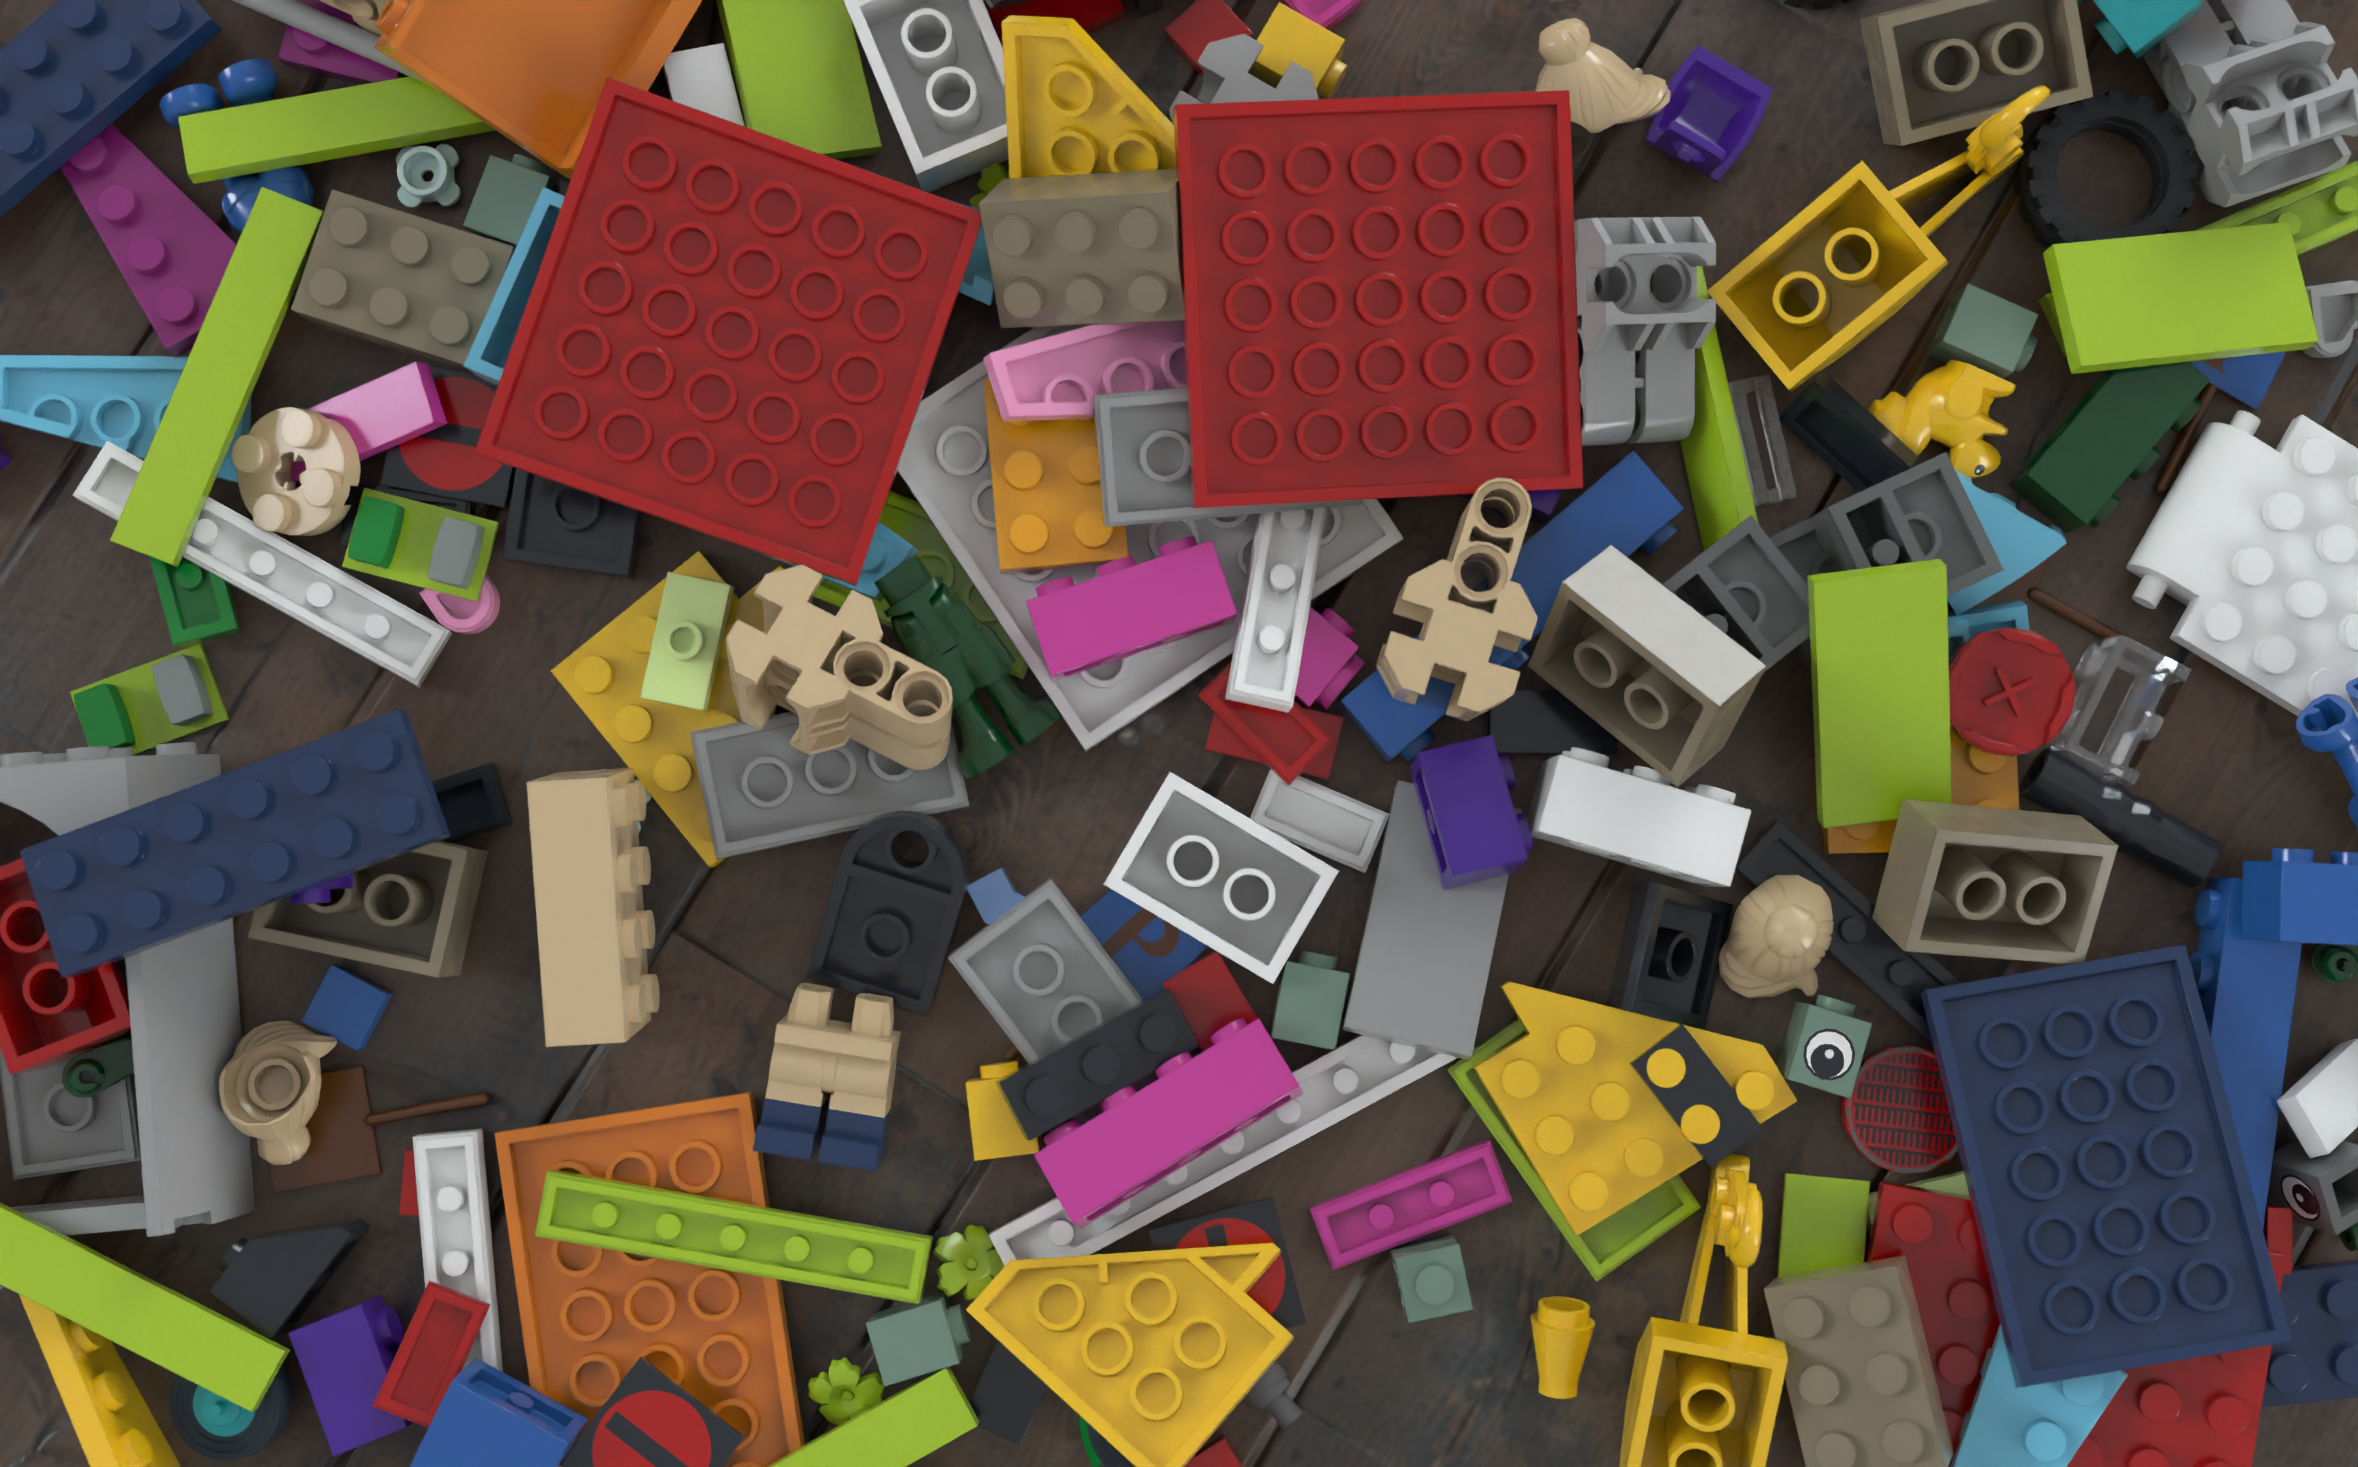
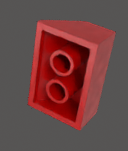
M22 858L0 866V1049L9 1073L15 1074L46 1069L108 1043L131 1029L129 999L116 963L112 962L75 977H61Z

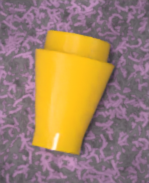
M1562 1296L1544 1297L1538 1301L1537 1312L1530 1316L1539 1373L1538 1391L1544 1396L1556 1399H1570L1577 1396L1578 1381L1595 1327V1321L1589 1317L1590 1305L1582 1300Z

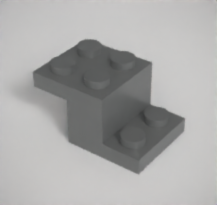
M1946 452L1835 503L1813 517L1769 537L1807 586L1808 575L1940 559L1947 565V596L2004 570ZM1810 637L1796 647L1802 662L1811 659Z
M1752 515L1661 583L1765 664L1764 672L1810 637L1808 586Z

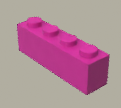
M1244 1018L1226 1025L1210 1038L1214 1044L1211 1048L1194 1058H1191L1188 1052L1175 1056L1156 1069L1155 1073L1158 1080L1138 1092L1135 1091L1133 1086L1123 1088L1100 1103L1099 1107L1103 1112L1102 1114L1080 1126L1077 1120L1069 1121L1044 1137L1043 1140L1047 1147L1035 1153L1034 1157L1072 1224L1084 1228L1304 1094L1259 1018L1247 1025Z

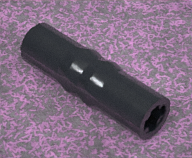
M2045 748L2038 754L2021 782L2019 792L2023 797L2053 813L2082 816L2118 845L2117 851L2135 857L2189 888L2196 887L2207 877L2220 852L2218 840L2163 811L2152 801L2134 795L2123 785L2097 775L2050 748Z

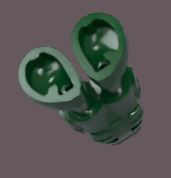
M916 554L881 577L874 584L890 606L884 613L887 618L891 617L892 627L907 656L940 673L947 679L952 688V714L960 727L964 747L959 752L956 763L962 774L969 779L997 764L1014 750L1003 733L991 722L975 698L974 692L977 688H984L1004 717L1008 729L1020 746L1040 735L1059 720L1062 715L1049 696L1033 698L1020 689L1007 674L1012 669L1015 659L997 636V633L986 623L981 624L956 592L944 582L942 583L944 578L940 574L932 577Z

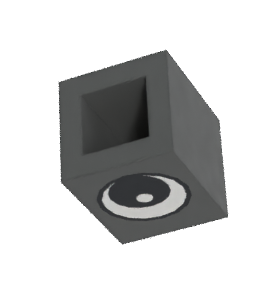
M2298 1138L2274 1151L2269 1182L2274 1204L2290 1208V1211H2292V1221L2333 1235H2337L2358 1222V1145L2342 1141L2330 1154L2310 1158Z

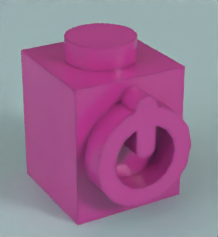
M1312 607L1309 609L1294 697L1298 704L1307 709L1315 701L1324 709H1327L1366 663L1355 654L1359 647L1350 640L1356 631L1329 608H1326L1321 615Z

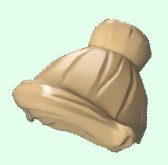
M1577 18L1564 19L1546 27L1540 32L1538 51L1546 63L1539 74L1535 91L1570 90L1571 122L1582 125L1590 133L1601 132L1614 124L1648 118L1659 113L1670 102L1671 91L1668 89V85H1666V80L1651 74H1643L1642 69L1638 67L1631 69L1611 50L1590 42L1589 30L1583 21Z
M1776 875L1761 883L1741 901V904L1735 910L1729 937L1718 957L1720 976L1731 990L1747 998L1774 997L1795 988L1802 989L1806 996H1813L1816 993L1818 978L1814 968L1821 962V958L1825 956V951L1828 950L1832 939L1830 935L1833 933L1831 901L1823 888L1799 875Z
M288 1020L267 1022L248 1032L236 1045L232 1059L224 1066L219 1076V1094L223 1113L238 1131L257 1138L260 1157L273 1165L291 1164L306 1154L311 1137L305 1125L318 1106L322 1082L320 1058L328 1054L337 1044V1039L334 1036L316 1034L300 1024Z

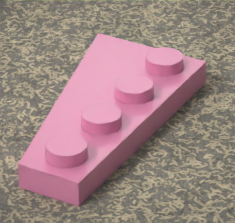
M1183 321L1093 324L995 351L983 358L1003 421L1095 419L1093 395L1187 387Z

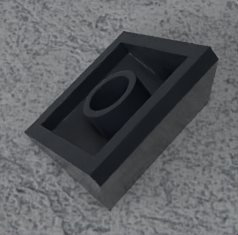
M1650 881L1635 882L1607 1006L1705 1029L1719 969L1718 957L1725 942L1733 905L1661 883Z

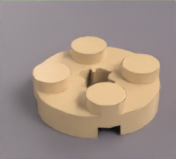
M294 407L276 409L260 418L252 426L249 434L240 436L232 448V461L237 468L241 497L251 513L256 526L260 529L295 536H314L334 528L348 513L351 505L344 504L349 496L350 485L358 486L360 461L352 437L346 428L335 419L325 418L318 411ZM294 461H304L307 469L299 475L301 483L299 488L296 487V483L292 482L291 466Z

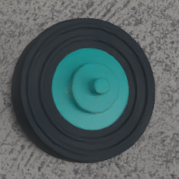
M283 1364L258 1409L252 1412L176 1374L172 1383L169 1396L171 1419L182 1440L197 1453L222 1461L249 1457L274 1441L286 1425L293 1403L291 1381Z

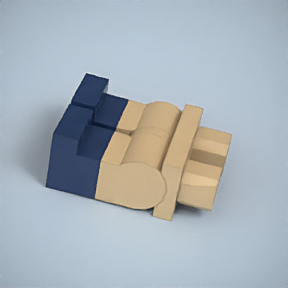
M801 983L796 988L788 1013L776 1026L775 1045L770 1063L767 1091L761 1122L757 1125L753 1151L811 1160L820 1148L818 1162L877 1171L885 1158L897 1051L901 1031L893 1030V998L870 993H859L856 996L852 1023L830 1020L833 988L811 983ZM829 1093H832L830 1097L826 1129L824 1135L822 1136Z

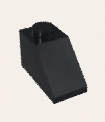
M362 1219L275 1230L249 1240L243 1237L220 1260L217 1268L223 1274L209 1292L268 1338L272 1339L293 1329L371 1226Z

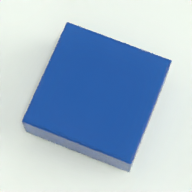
M332 964L301 1022L328 1036H334L337 1041L356 1051L364 1050L394 993L339 964Z

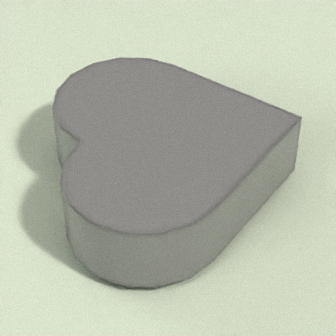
M2358 281L2307 286L2306 291L2319 341L2310 348L2304 349L2303 352L2312 358H2328L2343 354L2353 340L2354 329L2358 328Z

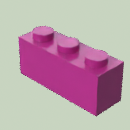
M1195 536L1181 538L1159 547L1158 550L1161 556L1159 558L1136 565L1133 556L1124 557L1099 566L1097 568L1098 578L1075 585L1072 576H1068L1036 587L1035 590L1038 597L1027 600L1026 604L1051 681L1066 678L1235 622L1237 612L1213 540L1198 545Z

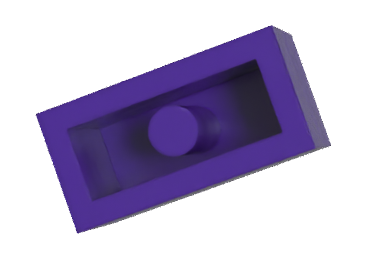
M1493 735L1418 752L1410 767V772L1443 889L1518 872L1528 859L1526 851L1532 850V835L1525 815L1523 813L1515 814L1509 790L1515 787L1512 765L1506 752H1497Z
M382 1295L312 1321L288 1333L333 1456L404 1429L414 1423L372 1407L403 1340V1329L400 1319L392 1307L385 1306Z

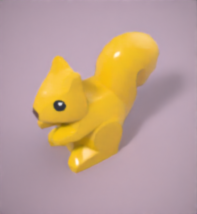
M1950 359L1946 366L1937 368L1921 377L1906 397L1897 392H1890L1882 400L1875 399L1869 406L1868 411L1918 456L1931 439L1950 448L1948 457L1954 469L1974 479L1992 473L2000 465L2001 456L1998 450L1990 443L1984 441L1983 437L1984 435L2005 436L2008 433V428L1988 417V411L1994 398L2009 396L2014 392L2016 385L1971 364Z

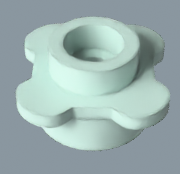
M441 144L436 149L429 146H407L400 150L396 157L397 176L402 185L397 192L400 202L411 209L418 208L422 203L439 202L445 207L455 204L461 195L459 186L455 184L454 168L459 163L458 153L447 144ZM432 171L434 174L433 179L429 182L424 181V173Z

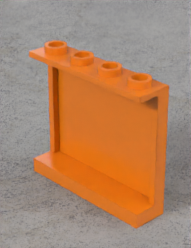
M389 0L375 24V27L383 33L374 48L571 180L607 77L648 91L702 0Z

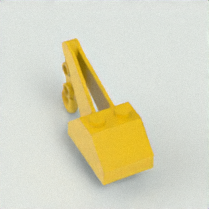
M2038 86L2024 93L2001 111L1988 118L1966 138L1969 144L1967 147L1968 151L1890 191L1884 187L1868 166L1861 161L1707 290L1709 295L1716 299L1719 307L1788 390L1793 391L1848 353L1897 313L1948 264L1945 257L1928 237L1975 194L2000 177L2024 155L2023 150L2020 148L2023 145V142L2020 140L2023 136V126L2020 122L2039 104L2049 98L2050 89L2046 86ZM1971 170L1975 174L1980 173L1974 181L1922 227L1919 228L1906 213V211L1956 182Z
M1731 1153L1711 1168L1705 1213L1680 1322L1651 1317L1637 1345L1626 1400L1619 1467L1766 1466L1788 1356L1785 1341L1748 1334V1267L1752 1266L1757 1259L1762 1231L1761 1194L1757 1190V1184L1749 1183V1156ZM1714 1244L1725 1246L1726 1253L1723 1330L1698 1325Z

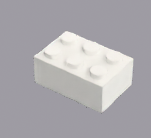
M844 0L922 191L929 193L980 172L983 167L990 166L994 162L1002 163L1008 160L1003 48L983 0Z
M1571 747L1570 752L1562 751V755H1557L1542 762L1527 815L1532 837L1703 887L1731 886L1752 811L1733 805L1736 797L1735 793L1704 784H1697V788L1686 786L1685 791L1670 787L1671 782L1659 772L1642 766H1634L1633 770L1624 769L1623 773L1607 768L1609 757L1576 747Z
M1169 772L1104 885L1273 984L1339 871Z

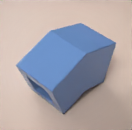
M1000 868L969 884L967 889L983 921L987 924H991L1026 897L1016 892L1004 868Z

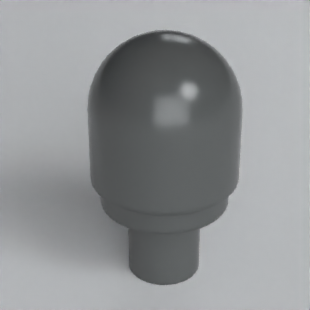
M1276 1360L1245 1395L1242 1401L1248 1408L1252 1406L1256 1413L1266 1408L1284 1430L1303 1413L1285 1392L1291 1385V1382L1286 1377L1287 1372Z

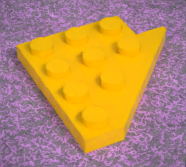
M1009 15L1002 21L1009 178L1176 168L1174 125L1073 18Z
M700 551L696 552L672 572L728 584ZM780 565L773 572L783 570L784 568ZM664 578L553 668L551 672L629 768H634V775L643 783L646 790L709 867L714 868L725 858L716 860L690 732L743 722L732 690L726 636L737 619L763 632L765 622L763 600L754 595L760 582L741 598L733 592L707 712L640 698L666 578ZM776 708L774 709L771 716L775 715Z
M1509 981L1499 985V988L1527 1033L1472 1067L1568 1226L1576 1236L1703 1159L1691 1142L1705 1144L1717 1136L1720 1129V1120L1717 1113L1706 1105H1694L1683 1114L1681 1128H1679L1630 1064V1062L1679 1024ZM1685 1026L1736 1092L1740 1103L1749 1109L1759 1124L1797 1102L1796 1097L1764 1045ZM1660 1049L1655 1051L1648 1059L1647 1074L1650 1080L1657 1086L1670 1088L1679 1084L1684 1078L1686 1072L1685 1061L1675 1050Z
M1274 1243L1010 1260L966 1309L976 1321L1135 1467H1185L1294 1340V1336L1246 1294L1281 1254L1280 1249Z

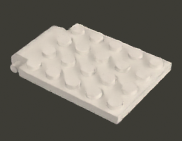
M2238 410L2229 425L2220 422L2208 423L2126 566L2127 570L2142 578L2132 599L2144 607L2156 609L2164 593H2167L2185 604L2187 608L2172 632L2170 639L2296 716H2299L2314 699L2324 694H2335L2344 698L2351 705L2358 719V712L2351 703L2346 691V684L2358 677V448L2304 415H2299L2292 420L2276 450L2253 436L2261 421L2249 412Z

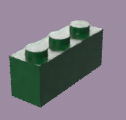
M2190 362L2106 370L2008 485L2065 533H2069L2087 524L2092 528L2097 527L2119 504L2120 498L2114 493L2129 476L2133 480L2138 479L2158 459L2161 451L2155 444L2167 430L2171 429L2176 433L2199 411L2202 403L2196 399V396L2208 384L2210 379Z

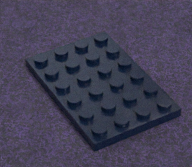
M2186 944L1931 988L1921 993L2016 1388L2292 1341Z

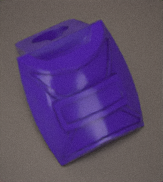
M1698 45L1668 84V89L1671 91L1670 102L1659 113L1653 115L1645 141L1717 183L1734 164L1753 137L1762 120L1773 88Z

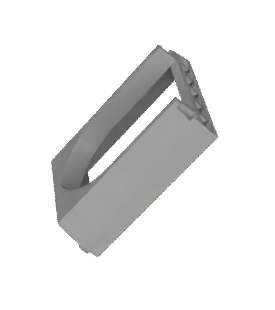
M196 742L156 745V755L132 756V748H109V746L66 749V753L42 754V752L2 754L0 755V802L25 812L60 836L220 776V754H197ZM233 918L125 958L144 1195L15 1206L10 1208L66 1236L146 1228L147 1237L175 1233V1228L182 1225L214 1224L255 1211L250 1136L238 1131L225 1116L219 1094V1076L224 1066L232 1059L235 1047L242 1038Z

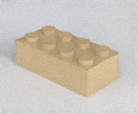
M634 768L556 772L527 782L546 1047L623 1043L628 1041L651 1021V1013L658 1012L660 1003L658 977L656 974H648L647 949H653L655 944V921L652 911L644 910L642 885H648L650 882V854L647 846L639 847L638 821H644L646 817L645 788L642 782L635 783Z

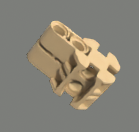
M1495 478L1481 485L1460 517L1447 561L1442 559L1407 578L1399 592L1393 614L1423 623L1418 640L1391 631L1387 644L1382 645L1376 667L1392 698L1415 705L1418 694L1425 695L1430 676L1450 682L1455 685L1445 715L1467 722L1500 705L1514 695L1521 672L1488 661L1493 646L1516 653L1522 639L1531 640L1538 619L1521 585L1510 581L1531 517L1532 504L1530 497L1521 484L1508 478ZM1494 507L1500 510L1506 517L1508 526L1502 529L1494 528L1487 524L1482 517L1481 508ZM1475 568L1482 572L1488 582V591L1474 592L1467 588L1461 578V569Z
M804 565L765 574L754 592L755 597L763 600L765 621L763 632L737 619L726 636L732 690L741 720L762 731L774 709L779 705L799 716V727L790 741V746L808 755L843 747L851 738L891 760L914 770H928L939 765L946 757L950 742L953 696L952 688L947 679L937 671L880 643L883 638V632L873 600L852 590L837 615L834 616L813 605L812 596L823 579L822 574Z

